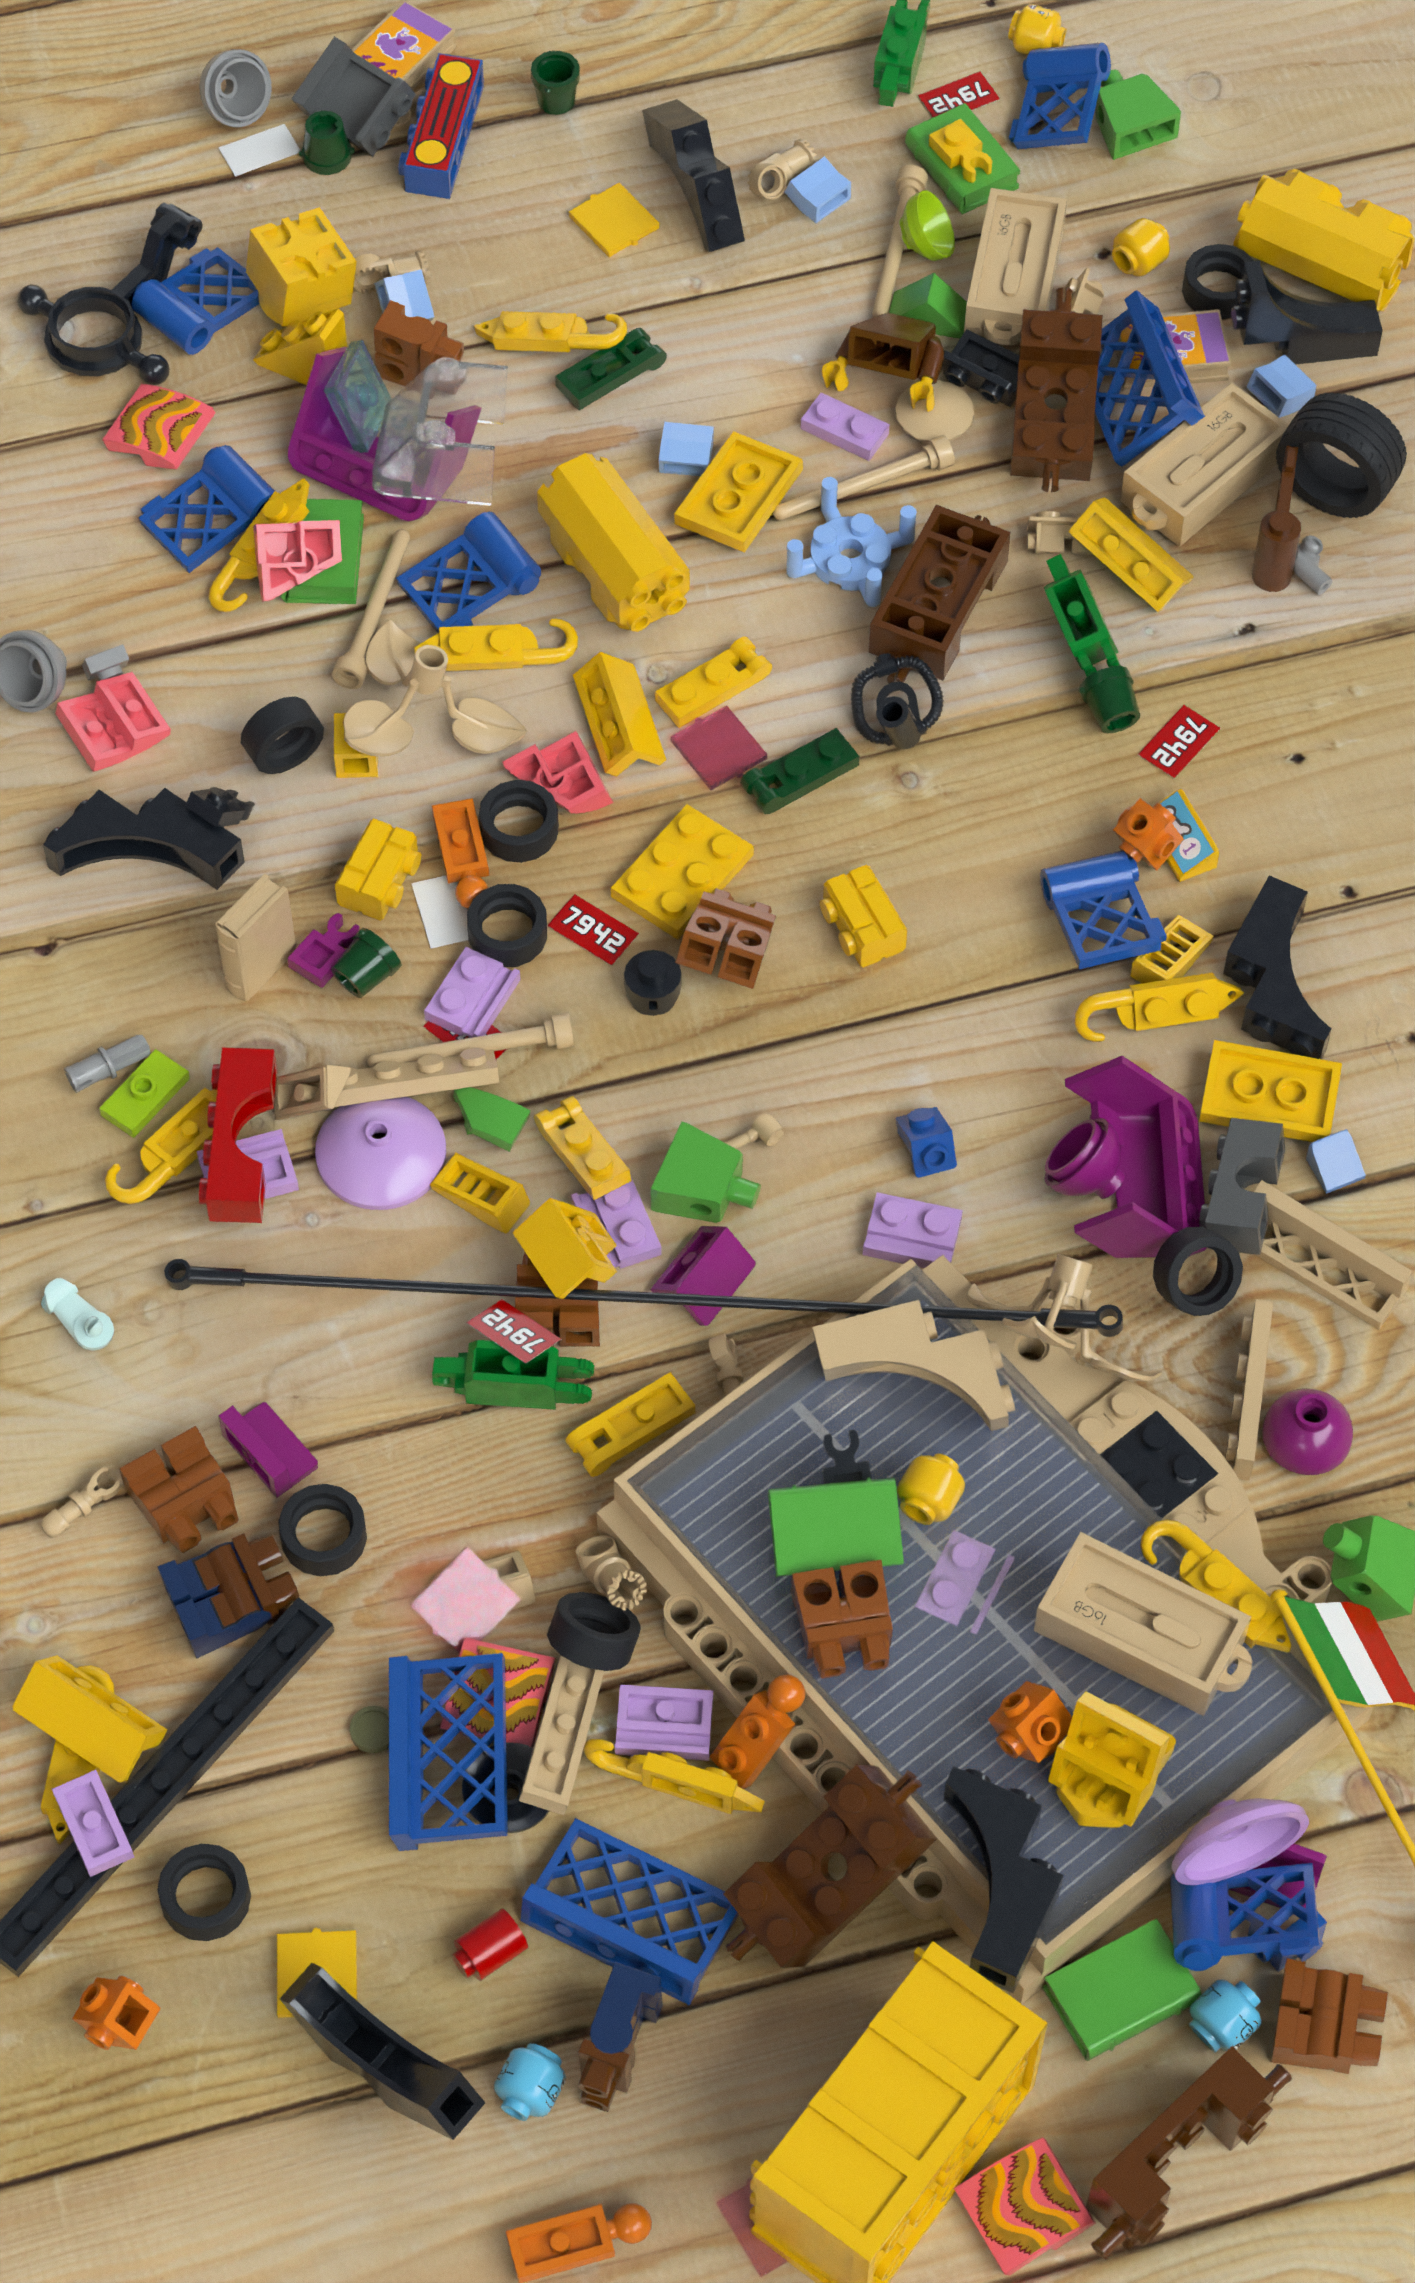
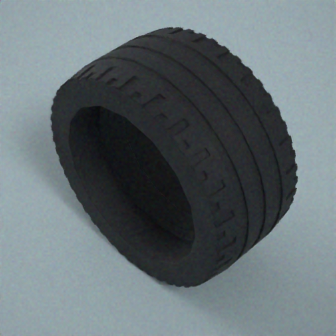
M1333 392L1319 394L1307 401L1283 433L1276 451L1277 465L1281 474L1286 446L1298 447L1292 490L1305 502H1308L1309 505L1316 507V509H1320L1322 512H1327L1330 515H1336L1337 517L1341 516L1342 518H1358L1372 513L1385 500L1395 485L1407 458L1406 446L1402 435H1400L1399 430L1384 413L1360 398ZM1323 444H1328L1344 452L1359 467H1354L1338 459Z

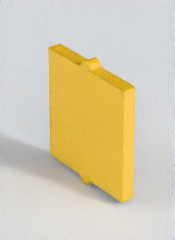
M620 182L598 195L591 194L589 200L569 211V217L608 257L613 256L630 245H638V240L660 228V223Z
M314 1928L309 1933L277 1934L278 2018L294 2017L281 2002L280 1997L311 1963L322 1967L357 2000L356 1930L321 1932L320 1928Z

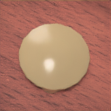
M937 380V383L932 384L935 407L930 412H927L926 399L918 400L915 404V409H912L910 398L911 386L899 396L895 408V419L907 434L920 440L923 446L927 445L928 440L945 435L949 441L956 439L973 425L974 409L972 400L964 390L953 383Z

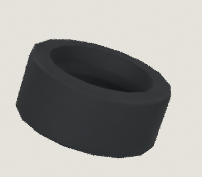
M1214 244L1204 246L1195 251L1187 260L1182 286L1185 302L1194 312L1219 309L1222 320L1232 318V306L1238 305L1236 290L1224 293L1212 291L1204 287L1197 278L1208 272L1220 271L1227 272L1240 280L1242 279L1244 263L1254 262V260L1245 251L1231 245Z
M296 696L283 697L270 702L247 721L241 732V744L259 771L267 774L283 773L307 760L317 750L323 739L324 727L306 700ZM289 731L287 734L276 740L279 736Z
M524 780L500 783L488 791L480 803L478 817L483 844L496 857L505 861L520 863L535 860L547 853L557 840L559 828L558 809L554 797L543 786ZM520 806L538 811L543 816V824L531 834L512 836L499 831L494 825V819L505 809Z
M497 884L484 889L472 900L467 911L468 941L473 950L503 963V967H518L531 962L542 952L547 941L546 908L538 895L529 888L517 884ZM501 910H515L524 913L532 920V930L517 940L499 941L490 938L483 932L482 923L493 913Z
M1186 1227L1172 1234L1161 1245L1154 1260L1153 1279L1157 1291L1168 1303L1192 1316H1204L1223 1309L1235 1297L1242 1281L1243 1265L1238 1250L1230 1241L1204 1227ZM1203 1247L1213 1249L1217 1256V1268L1211 1282L1203 1290L1193 1295L1182 1293L1178 1286V1278L1184 1261L1193 1252Z
M311 1485L294 1493L283 1506L278 1521L282 1550L289 1562L302 1572L320 1577L335 1575L350 1568L363 1554L367 1541L365 1518L361 1505L354 1495L342 1487L334 1485ZM321 1509L339 1511L345 1515L350 1526L348 1538L343 1544L332 1550L318 1552L306 1549L299 1543L296 1537V1527L303 1516L314 1510Z
M586 1592L568 1593L558 1601L547 1637L551 1646L561 1656L571 1662L589 1669L611 1671L621 1669L629 1664L640 1634L641 1625L637 1617L628 1608L622 1610L620 1607H615L605 1596Z
M201 1843L186 1847L172 1856L160 1873L157 1891L164 1918L175 1932L190 1940L211 1941L225 1937L239 1927L248 1913L251 1892L245 1867L234 1853L219 1845ZM205 1867L223 1871L231 1880L233 1888L231 1901L227 1907L217 1914L207 1917H194L185 1913L178 1905L176 1898L177 1887L181 1879L190 1872Z

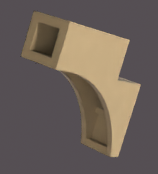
M920 1300L812 1327L825 1381L862 1373L881 1372L909 1375L930 1381L958 1396L982 1418L990 1431L1009 1427L1008 1412L1015 1411V1406L1009 1385L1000 1386L996 1369L1003 1368V1363L997 1341L988 1343L985 1329L931 1342L930 1340L938 1338L935 1322L931 1311L927 1313L922 1312Z

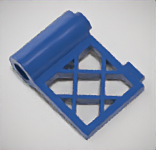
M1100 42L1031 50L1023 61V75L1028 84L1019 119H1013L1009 134L1011 143L1013 142L1017 149L1087 143L1101 82L1106 81L1110 75L1111 58L1108 47L1105 43ZM1087 88V93L1074 104L1068 99L1078 89ZM1038 93H1054L1040 107L1035 104ZM1063 102L1068 109L1052 121L1047 114ZM1077 116L1080 119L1078 130L1064 132L1061 130L1074 117ZM1041 119L1047 124L1037 134L1028 135L1029 129Z
M218 247L212 251L206 248L189 259L190 265L161 283L156 279L140 283L132 295V309L189 355L200 352L209 343L213 333L259 305V292L246 274V269ZM215 264H219L228 271V275L205 274V270ZM183 284L200 285L199 293L182 292L178 287ZM204 285L227 286V294L204 293ZM232 287H246L251 289L253 293L248 296L232 295ZM203 305L227 306V308L214 317L203 308Z
M224 445L208 451L203 459L202 469L165 498L158 495L140 509L142 515L138 518L141 525L190 573L244 532L275 490L231 446ZM201 486L209 493L208 504H188V497ZM165 514H178L176 528H159L154 522ZM186 514H206L204 529L184 528ZM214 515H231L236 520L225 529H212ZM182 538L202 539V546L187 557L181 550Z
M484 512L468 523L461 536L398 576L396 580L400 588L439 633V627L473 626L472 618L509 594L526 595L532 592L539 583L541 568L495 513ZM461 551L469 558L466 570L446 568L448 560ZM423 576L436 577L433 592L417 591L412 586V583ZM444 578L464 580L461 594L441 593ZM471 581L489 582L494 588L483 596L469 595ZM438 602L459 604L457 613L442 622L436 615Z
M1123 850L1041 870L1040 881L1045 902L1050 910H1054L1079 969L1161 950V942L1166 941L1167 935L1159 918H1150L1134 883L1139 881L1137 863L1132 857L1128 858ZM1126 898L1129 899L1132 905L1127 914L1108 907L1111 902ZM1082 909L1092 913L1086 923L1070 918L1067 912ZM1100 917L1119 923L1113 934L1094 927ZM1129 927L1144 933L1146 939L1133 942L1121 936ZM1087 937L1105 943L1103 949L1085 953L1082 944Z
M1312 1863L1251 1869L1225 1880L1199 1885L1181 1884L1176 1880L1174 1874L1171 1876L1174 1958L1178 1964L1193 1971H1203L1216 1965L1222 1956L1280 1950L1281 1956L1311 1953L1310 1947L1320 1946ZM1304 1881V1887L1292 1899L1277 1891L1284 1883ZM1250 1887L1257 1892L1244 1904H1241L1229 1896V1889ZM1267 1899L1282 1907L1269 1920L1254 1912ZM1292 1915H1295L1307 1923L1308 1930L1286 1932L1280 1926ZM1244 1920L1259 1928L1251 1936L1232 1938L1231 1932Z

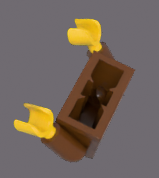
M884 313L850 326L849 332L835 354L837 361H830L822 367V377L826 388L830 386L832 381L835 382L839 392L848 387L849 380L845 371L847 365L911 380L918 378L920 381L913 384L910 388L911 407L915 409V404L918 400L926 399L927 412L932 411L935 407L932 384L937 383L944 360L942 343L935 336L936 325L923 320Z

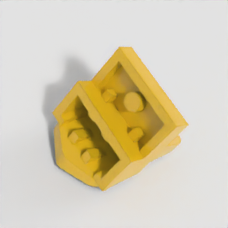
M1085 1691L1076 1702L1066 1738L1057 1746L1048 1782L1056 1786L1058 1797L1079 1826L1119 1828L1126 1824L1132 1827L1153 1794L1158 1775L1172 1755L1176 1739L1168 1732L1120 1706L1109 1704Z

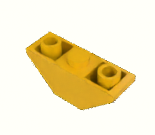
M339 308L324 314L317 312L308 320L302 322L295 320L286 328L270 330L261 339L259 344L262 348L254 357V362L263 368L307 385L316 353L347 347L344 313Z

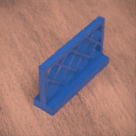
M1137 290L1124 299L1128 309L1102 328V352L1098 364L1095 414L1114 461L1121 467L1185 420L1193 426L1205 417L1159 308ZM1132 324L1133 328L1128 341L1118 342L1121 332ZM1114 350L1123 351L1117 368L1108 367ZM1135 352H1143L1144 355L1139 368L1129 369ZM1104 376H1114L1108 392H1099ZM1125 377L1135 378L1129 394H1119ZM1146 379L1155 380L1150 397L1140 396ZM1115 403H1125L1119 420H1111L1110 416ZM1136 405H1146L1140 422H1130ZM1158 406L1166 407L1169 414L1158 423L1151 424ZM1126 431H1136L1133 441L1122 449L1121 444Z
M503 1653L412 1662L408 1656L389 1657V1836L399 1851L418 1850V1844L508 1836L505 1657ZM493 1668V1682L481 1695H478L464 1683L476 1670ZM456 1671H461L457 1676L453 1673ZM443 1673L451 1682L433 1700L423 1691V1675ZM461 1688L475 1701L458 1719H455L442 1706ZM493 1696H494V1707H492V1706L488 1703V1701H489ZM423 1700H424L427 1704H429V1706H428L424 1711H423ZM484 1708L494 1717V1726L480 1740L465 1726ZM438 1712L452 1726L433 1744L423 1735V1726ZM461 1732L475 1746L456 1764L442 1750ZM493 1741L494 1751L488 1747ZM423 1744L429 1748V1750L424 1755ZM484 1752L495 1761V1770L480 1784L466 1772V1769ZM438 1756L453 1770L434 1789L423 1779V1770ZM461 1776L476 1790L457 1809L442 1795ZM494 1785H495V1796H493V1795L489 1792V1790H490ZM423 1788L429 1793L425 1799L423 1798ZM485 1797L495 1806V1823L475 1825L466 1815ZM436 1801H439L453 1814L441 1828L424 1829V1814ZM460 1821H462L466 1826H456V1825H457Z
M575 1818L535 1884L531 1883L524 1894L520 1921L611 1967L617 1962L661 1977L662 1992L690 2006L698 1992L702 1977L739 1914L723 1893L725 1891ZM581 1837L595 1844L600 1856L576 1862L571 1848L577 1838ZM566 1858L568 1864L562 1865L563 1861ZM625 1861L638 1865L642 1877L618 1883L612 1864ZM604 1867L610 1885L586 1891L580 1872ZM572 1875L578 1893L561 1897L547 1890V1887L552 1879ZM670 1881L681 1887L684 1898L660 1904L654 1885ZM646 1887L652 1906L628 1912L622 1893ZM614 1895L620 1914L603 1918L593 1913L590 1901ZM713 1902L727 1909L722 1920L702 1924L696 1906ZM688 1908L695 1927L670 1932L664 1914ZM656 1916L662 1935L646 1939L635 1933L632 1922ZM714 1933L711 1940L709 1941L707 1935ZM698 1937L704 1952L696 1964L678 1955L674 1943Z

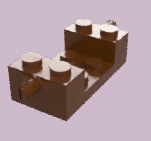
M1063 287L1056 289L1055 310L1023 309L1010 476L1043 478L1041 489L1045 492L1049 491L1050 478L1052 479L1051 492L1059 490V479L1090 481L1093 463L1094 419L1103 315L1071 311L1073 290L1066 288L1065 302H1063ZM1057 394L1062 396L1067 404L1063 408L1055 410L1049 408L1044 400L1050 395Z
M936 505L870 623L868 653L876 656L888 653L894 656V659L907 655L909 657L913 655L914 658L919 657V660L922 659L924 663L931 667L937 679L944 681L960 651L961 631L983 590H993L1008 562L1011 532L990 525V521L986 517L981 521V515L972 518ZM941 577L949 580L951 584L946 587H936L930 581ZM906 667L898 669V672L888 675L887 682L899 681L904 683L909 672L916 670Z
M856 1764L823 1796L830 1806L772 1862H755L723 1893L741 1916L745 1929L726 1945L728 1952H732L731 1956L741 1961L759 1943L768 1950L781 1968L805 1967L937 1840V1837L906 1801L922 1786L921 1781L916 1780L917 1776L907 1770L893 1785L879 1766ZM836 1853L843 1855L847 1862V1871L840 1880L833 1879L828 1871V1862Z
M1233 2047L1228 2049L1093 2178L1086 2207L1106 2228V2231L1091 2244L1095 2252L1106 2260L1120 2244L1129 2250L1138 2240L1144 2245L1149 2243L1164 2227L1165 2223L1162 2219L1169 2212L1166 2204L1171 2187L1160 2175L1170 2165L1171 2161L1168 2157L1179 2145L1184 2150L1192 2146L1205 2131L1202 2124L1230 2151L1241 2141L1246 2145L1251 2144L1267 2127L1265 2120L1273 2110L1269 2104L1273 2101V2097L1292 2080L1290 2073L1282 2065L1277 2064L1264 2078Z

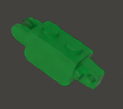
M897 0L895 6L890 7L874 62L873 87L879 88V105L893 107L898 92L912 93L926 42L930 0H921L917 10L908 9L907 0Z
M1061 554L1046 560L1054 581L1047 584L1044 590L1066 641L1080 668L1084 670L1086 677L1097 672L1093 665L1104 659H1107L1108 667L1121 666L1116 655L1119 651L1081 569L1070 573Z
M476 1340L469 1343L468 1352L458 1353V1357H434L432 1382L435 1386L454 1388V1393L465 1395L466 1404L556 1410V1403L584 1404L591 1401V1388L579 1383L559 1382V1378H590L594 1374L595 1365H593L594 1363L591 1360L559 1357V1349L553 1346L525 1364L493 1341Z

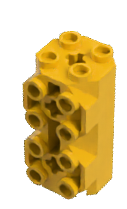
M1297 169L1288 170L1284 176L1277 178L1263 175L1257 185L1253 200H1246L1239 211L1237 221L1242 223V226L1235 237L1233 246L1245 251L1256 259L1351 301L1375 300L1377 311H1384L1402 281L1398 279L1401 269L1406 270L1411 260L1415 238L1410 233L1412 224L1408 218L1373 204L1366 199L1358 200L1354 206L1345 208L1340 202L1342 193L1336 186L1327 184Z
M584 453L557 466L550 474L554 479L553 483L548 488L543 483L537 490L538 512L550 527L551 544L566 565L575 566V569L583 573L590 582L591 599L606 620L616 623L621 629L639 632L650 623L664 616L680 612L687 603V599L684 596L690 590V570L609 460L600 457V461H598L592 454Z

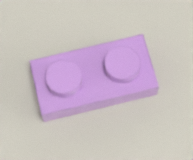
M823 393L818 395L801 418L802 430L868 461L871 460L889 435L888 423Z
M96 1770L52 1789L90 1877L134 1858L130 1844Z

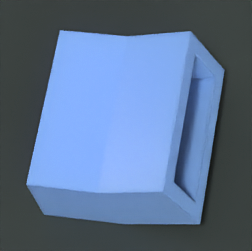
M824 156L792 179L784 193L801 212L815 223H818L851 199V182L840 174Z
M422 270L383 278L374 283L382 313L390 300L405 305V315L408 317L419 316L429 321L434 319L435 316Z
M1284 354L1267 365L1255 368L1246 388L1272 413L1281 418L1300 410L1307 401L1315 396L1317 385Z
M664 422L659 453V473L701 476L711 462L714 426Z

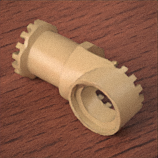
M799 138L790 149L781 154L773 153L769 158L754 165V168L750 170L751 174H748L749 181H747V184L750 185L748 187L749 190L757 197L772 200L779 198L794 177L818 161V158L815 157L817 156L816 152H811L814 148H809L810 144L806 139ZM770 170L775 179L774 185L769 191L765 192L761 187V178L765 172Z
M422 250L416 251L414 256L392 260L391 257L380 259L375 254H363L355 258L357 264L354 288L358 292L361 290L364 294L366 293L365 291H368V293L376 292L374 283L383 278L422 270L425 284L431 283L430 271L425 270V268H429L428 264L424 265V263H427V259ZM368 269L369 271L375 269V272H373L372 274L367 276H361L362 272L366 273V270Z
M607 1535L594 1536L577 1546L575 1552L583 1576L592 1582L598 1592L605 1593L612 1605L626 1610V1608L633 1609V1605L637 1606L640 1604L639 1600L643 1598L642 1593L647 1591L644 1577L640 1573L631 1570L628 1562L619 1554L613 1537Z

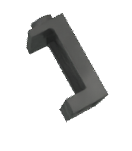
M334 36L292 97V101L307 116L323 110L338 114L342 119L349 142L373 157L377 150L387 143L391 130L399 118L409 111L416 93L406 81L400 77L395 79L358 56L346 43Z

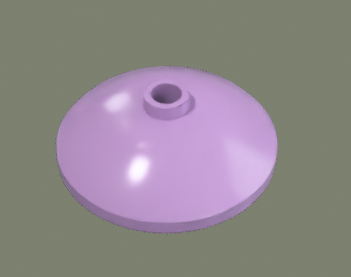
M407 1096L339 1106L329 1115L319 1131L315 1147L316 1163L325 1185L341 1200L363 1209H394L414 1202L431 1189L430 1183L445 1165L446 1140L443 1129L434 1114L423 1104ZM377 1133L386 1134V1136L381 1139H375L372 1137L374 1134Z
M1253 1798L1236 1802L1234 1799L1225 1800L1213 1806L1209 1811L1210 1815L1193 1827L1176 1851L1171 1869L1176 1880L1185 1885L1214 1883L1234 1877L1271 1860L1294 1844L1306 1831L1309 1825L1308 1816L1303 1807L1285 1800Z

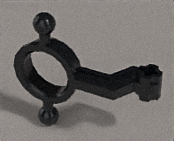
M164 202L159 205L153 220L150 222L152 227L148 231L140 264L112 290L104 287H84L72 290L57 299L55 303H52L48 300L45 290L40 286L30 284L23 287L18 293L17 298L19 308L28 315L35 316L41 313L48 317L44 343L50 359L62 370L79 376H102L117 372L130 364L139 370L142 380L147 384L159 385L165 382L170 372L167 360L161 355L151 354L145 356L139 352L143 334L137 316L132 309V295L137 286L142 282L156 279L161 283L167 279L175 250L178 247L189 250L197 243V238L202 231L203 225L200 219L171 203L168 205ZM89 311L105 312L114 315L126 326V330L121 337L110 344L95 348L78 347L65 342L59 336V332L66 321L78 314Z

